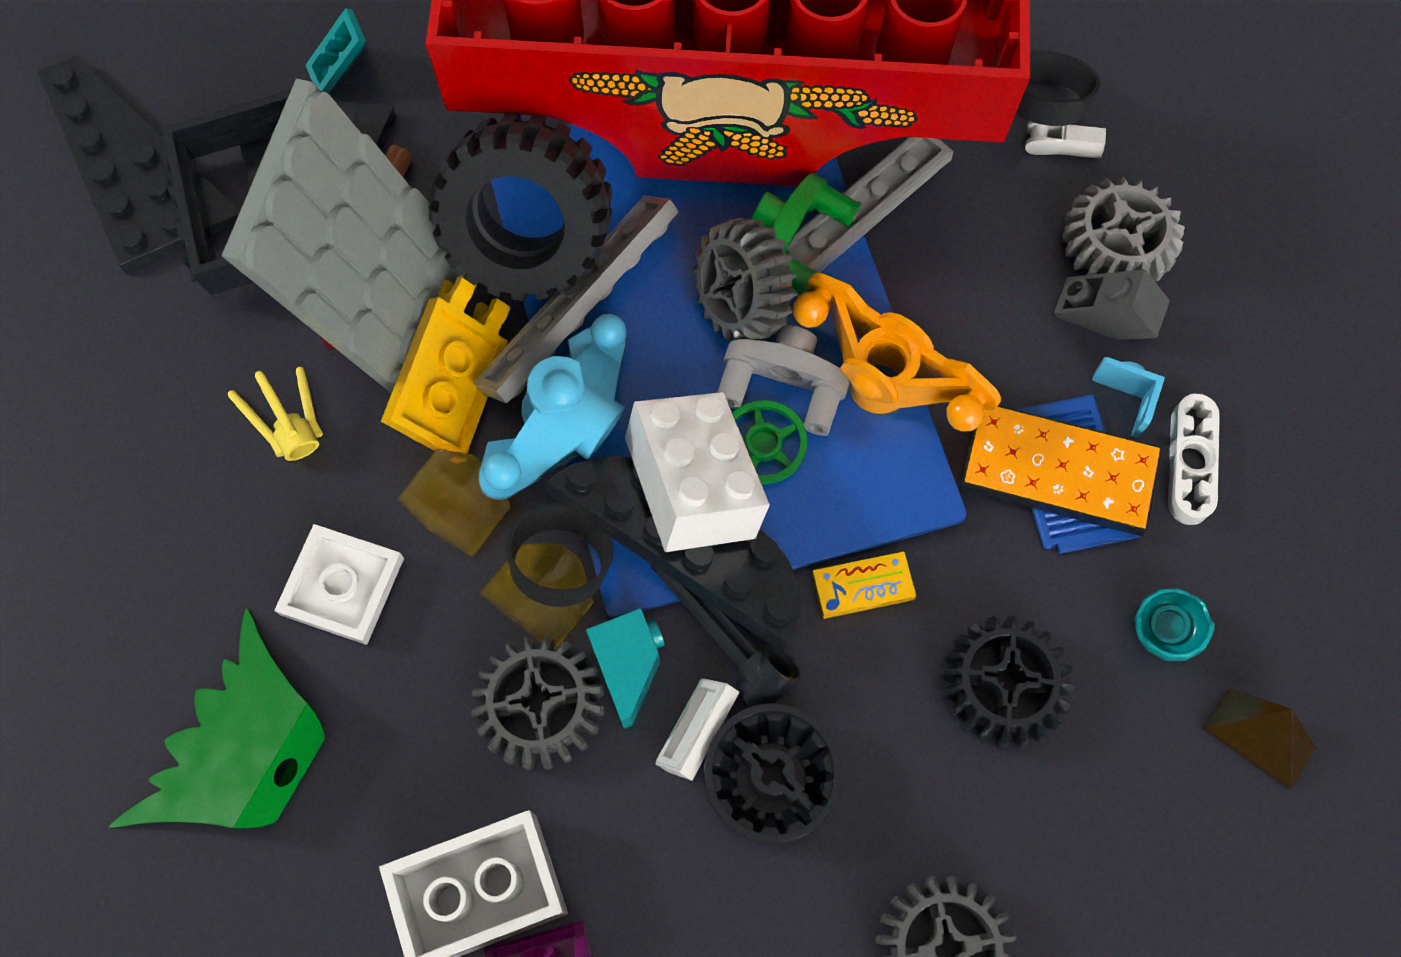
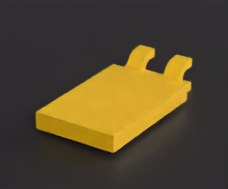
M463 275L457 277L455 284L449 280H444L441 290L438 292V297L428 299L381 419L382 423L454 462L465 461L488 398L473 382L507 346L508 341L498 334L511 308L496 298L492 299L490 306L483 302L477 303L473 318L464 313L476 285L474 286L465 280Z

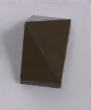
M1233 689L1226 690L1202 728L1287 789L1293 787L1316 749L1293 709Z

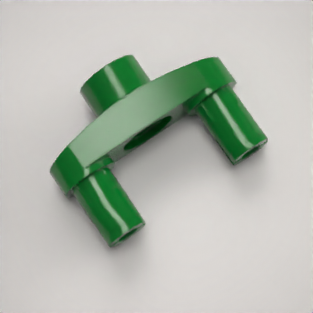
M811 172L787 201L766 191L752 219L755 221L762 220L765 227L775 229L776 239L785 240L784 253L788 256L790 252L787 249L808 211L812 213L815 209L849 228L862 203L828 186V180ZM792 259L789 263L791 273L797 275L792 280L793 289L800 294L809 292L807 282L814 273L819 272Z

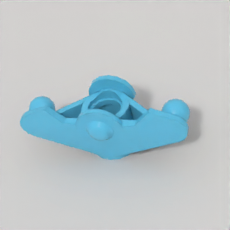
M603 314L593 322L591 327L568 339L567 345L570 358L553 356L543 359L533 367L527 380V392L522 401L521 416L525 423L516 438L490 441L487 444L479 472V486L487 497L494 500L511 498L578 456L586 460L591 459L601 447L625 410L624 406L614 400L620 364L625 348V338L627 336L625 323L619 316Z

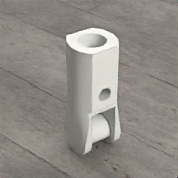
M1031 121L1027 123V132L1030 134V139L1025 142V150L1030 154H1061L1100 159L1105 146L1106 128L1079 125L1048 126Z

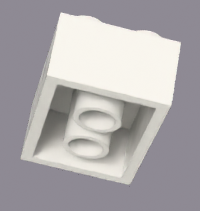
M724 393L634 402L625 440L664 551L670 552L756 539L770 504Z
M530 810L379 866L404 957H460L569 915L538 818Z

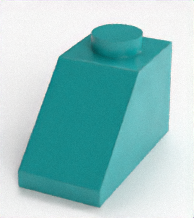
M641 608L586 629L624 729L632 726L660 665L657 649L665 646L656 620L652 619L646 622Z

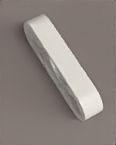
M1190 394L1184 397L1171 414L1168 508L1171 515L1177 521L1186 525H1196L1204 521L1214 512L1218 502L1219 409L1211 398L1203 394ZM1191 409L1196 410L1197 417L1203 418V421L1196 427L1195 435L1189 436V434L1194 430V419L1192 416L1186 415ZM1188 448L1198 450L1204 456L1205 467L1193 469L1187 466L1182 458L1183 450ZM1200 481L1194 487V500L1202 503V505L1194 511L1191 510V503L1183 501V499L1191 492L1192 482Z

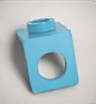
M1104 357L1094 372L1092 380L1142 398L1131 436L1139 438L1152 420L1165 377L1146 371L1144 367L1134 362H1120Z

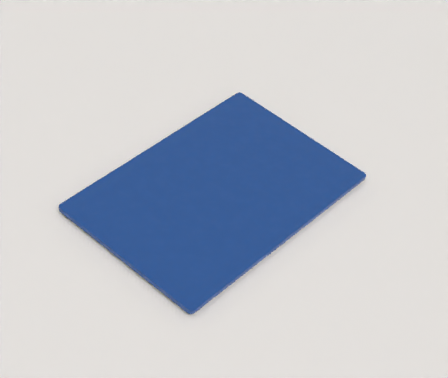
M570 124L566 125L571 128L569 137L576 142L580 138H584L592 147L590 159H601L607 171L603 182L607 181L611 184L613 197L610 207L613 210L606 237L644 195L670 199L679 211L668 224L666 232L653 240L641 254L639 262L617 280L613 285L611 293L590 310L585 316L583 324L563 340L556 348L554 355L570 358L567 345L568 339L591 327L593 322L603 314H614L624 321L627 336L625 338V348L620 364L614 400L624 406L625 410L609 436L592 458L607 456L632 458L625 435L634 402L717 393L726 367L723 359L729 343L734 340H726L723 332H714L713 320L704 319L705 308L702 304H697L700 295L698 289L693 286L697 283V275L692 270V267L698 264L695 251L702 248L701 237L708 235L710 228L717 226L719 223L728 222V220L743 218V220L752 219L766 191L787 201L797 186L636 177L631 162L619 149L596 134ZM836 158L829 160L815 172L818 176L828 180V186L841 193L847 190ZM512 176L491 180L503 228L516 235L531 238L544 237L562 228L564 219L560 207L553 196L542 186L531 180ZM815 209L812 213L808 211L798 230L819 212ZM864 235L820 272L851 285L864 302L881 315L892 312ZM797 292V293H798L797 296H795L794 298H792V299L790 300V302L792 303V305L794 304L796 298H797L799 295H801L799 292ZM535 294L528 295L527 300L523 301L528 322L550 298L538 300ZM830 310L826 320L818 327L812 328L800 325L795 320L793 313L787 315V325L804 328L817 337V344L813 355L839 368L842 366L844 361ZM777 333L771 335V337H769V338H767V339H763V340H760V341H767V342H773V343H774V342H775V339H776V336H777ZM856 335L857 341L859 343L860 338ZM874 365V367L888 377L898 375L887 366ZM753 374L751 375L741 406L759 400L778 402L793 410L804 424L813 392ZM847 390L846 397L839 401L830 432L827 436H820L806 431V455L798 470L781 482L762 485L770 505L760 530L777 543L789 560L793 570L958 525L964 521L967 514L928 406L905 407L887 414H874L861 409L853 401L849 390ZM760 410L764 422L773 424L778 429L793 424L780 413ZM754 411L742 416L736 422L741 436H746L748 430L755 425ZM797 431L782 441L781 452L793 462L800 449V438ZM578 456L577 458L568 462L567 467L586 459H584L581 456ZM771 460L761 462L756 469V473L758 475H770L786 468ZM612 538L614 547L613 559L599 587L606 613L610 618L614 619L640 608L643 612L680 601L651 568L650 563ZM587 541L595 573L598 576L601 571L600 559L595 548Z

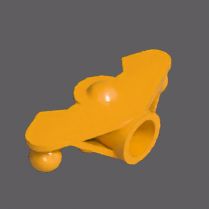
M814 273L807 282L810 291L799 295L793 304L795 320L807 328L818 327L826 320L829 310L831 311L844 361L840 369L850 381L848 390L853 401L861 409L874 414H887L899 408L949 402L947 406L949 424L956 430L966 432L976 429L982 423L984 409L994 410L1001 402V396L997 389L972 365L944 357L934 350L928 335L913 321L892 312L881 315L870 308L854 288L845 282L822 273ZM856 335L860 338L859 343L857 341ZM874 365L887 366L898 375L888 377L874 367Z

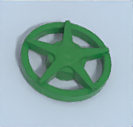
M768 400L747 403L736 409L732 414L735 422H737L742 416L754 411L755 425L748 430L746 436H742V439L751 456L755 470L761 462L771 460L786 468L775 474L758 475L760 483L765 485L781 482L794 474L805 458L807 433L804 424L793 410L781 403ZM760 410L780 413L793 424L778 429L773 424L764 422ZM797 431L800 438V449L795 460L791 462L781 452L782 441Z

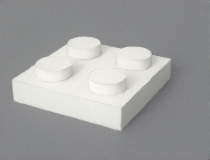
M313 524L274 611L280 616L367 645L404 557L400 552Z

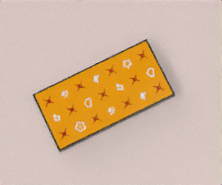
M998 405L994 410L984 409L982 423L972 431L959 489L1142 537L1148 530L1162 447Z

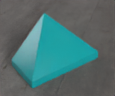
M344 9L306 63V68L312 82L320 91L328 94L367 48L366 40L352 9Z

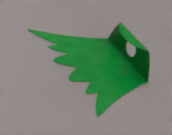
M247 608L244 612L240 633L239 665L227 659H224L222 664V675L226 690L197 689L194 703L196 715L201 726L176 732L165 739L168 751L179 763V766L165 769L150 777L149 782L161 790L127 810L110 824L109 828L158 822L204 823L229 828H256L275 823L324 742L325 735L314 711L295 691L272 659ZM293 758L294 760L286 769L279 786H277L274 782V774L277 767L284 760Z

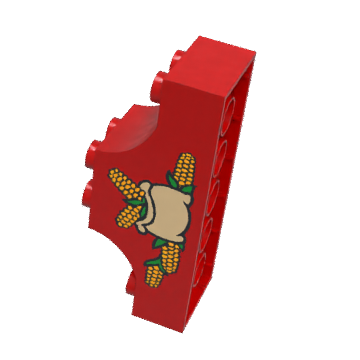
M432 0L425 44L447 111L499 114L519 113L520 115L536 114L567 122L592 132L614 145L631 162L636 177L798 187L811 172L815 173L829 160L854 148L878 141L900 137L1004 142L1030 80V0Z

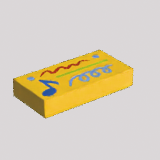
M905 552L812 571V579L822 619L913 601L916 598Z

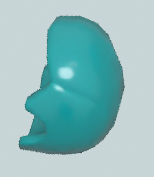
M1179 588L1159 589L1146 597L1135 616V629L1140 643L1149 653L1164 661H1186L1200 654L1210 642L1215 628V623L1210 617L1205 602L1201 598Z

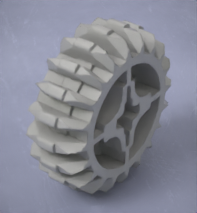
M1124 176L1117 180L1115 185L1106 178L1103 182H1100L1098 187L1091 184L1085 189L1083 195L1079 194L1074 199L1070 207L1071 210L1067 212L1064 218L1065 229L1062 233V241L1068 244L1065 249V256L1076 257L1074 270L1086 268L1089 271L1087 275L1145 269L1152 279L1157 282L1164 273L1171 270L1176 263V257L1182 251L1184 242L1181 241V238L1184 235L1185 227L1177 224L1180 220L1181 211L1168 210L1171 206V198L1160 199L1157 197L1158 186L1148 191L1143 188L1142 179L1133 186L1128 184ZM1101 215L1104 220L1101 227L1093 230L1091 220ZM1151 238L1153 251L1145 254L1142 248L1145 243L1144 240Z

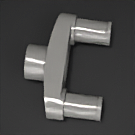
M785 325L778 330L774 343L750 339H739L730 342L723 359L726 367L717 393H724L730 409L740 408L751 375L753 374L813 392L804 421V427L810 433L827 436L830 432L839 401L846 397L850 381L839 367L813 355L817 344V337L813 333L798 326Z

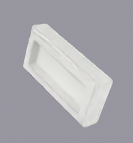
M704 678L700 679L655 764L669 773L692 781L708 752L712 739L721 728L740 692L727 683Z

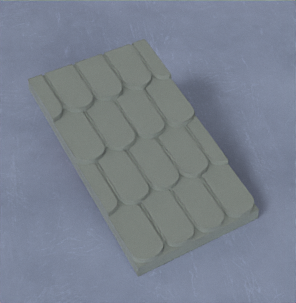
M296 79L222 253V257L315 331L326 348L341 352L391 394L428 299L438 297V292L441 290L444 280H449L455 284L457 277L464 276L466 273L460 266L453 269L444 258L448 252L446 246L442 248L437 246L432 233L438 224H432L429 221L428 207L430 203L418 189L410 187L370 136L362 134L328 93L320 91L313 82Z

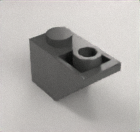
M1145 269L1067 277L1054 314L1059 319L1115 340L1157 338L1170 300Z

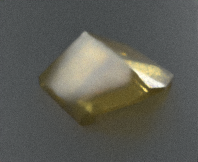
M436 449L397 499L428 530L472 557L509 510L510 505L507 499L494 500L487 497L481 491L479 472L482 462L473 454Z
M560 543L521 545L516 554L515 564L528 579L541 586L553 589H571L588 583L581 559ZM508 561L480 592L481 596L540 642H542L545 636L552 637L554 650L594 603L592 596L581 603L566 607H553L537 603L518 589L512 579Z

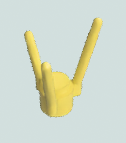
M303 367L296 368V376L305 419L300 418L298 413L287 414L262 371L255 373V378L278 419L273 425L275 428L274 432L236 391L230 390L228 392V397L234 402L236 407L271 444L276 456H284L288 461H296L313 453L319 447L317 438L323 435L316 421L310 389Z

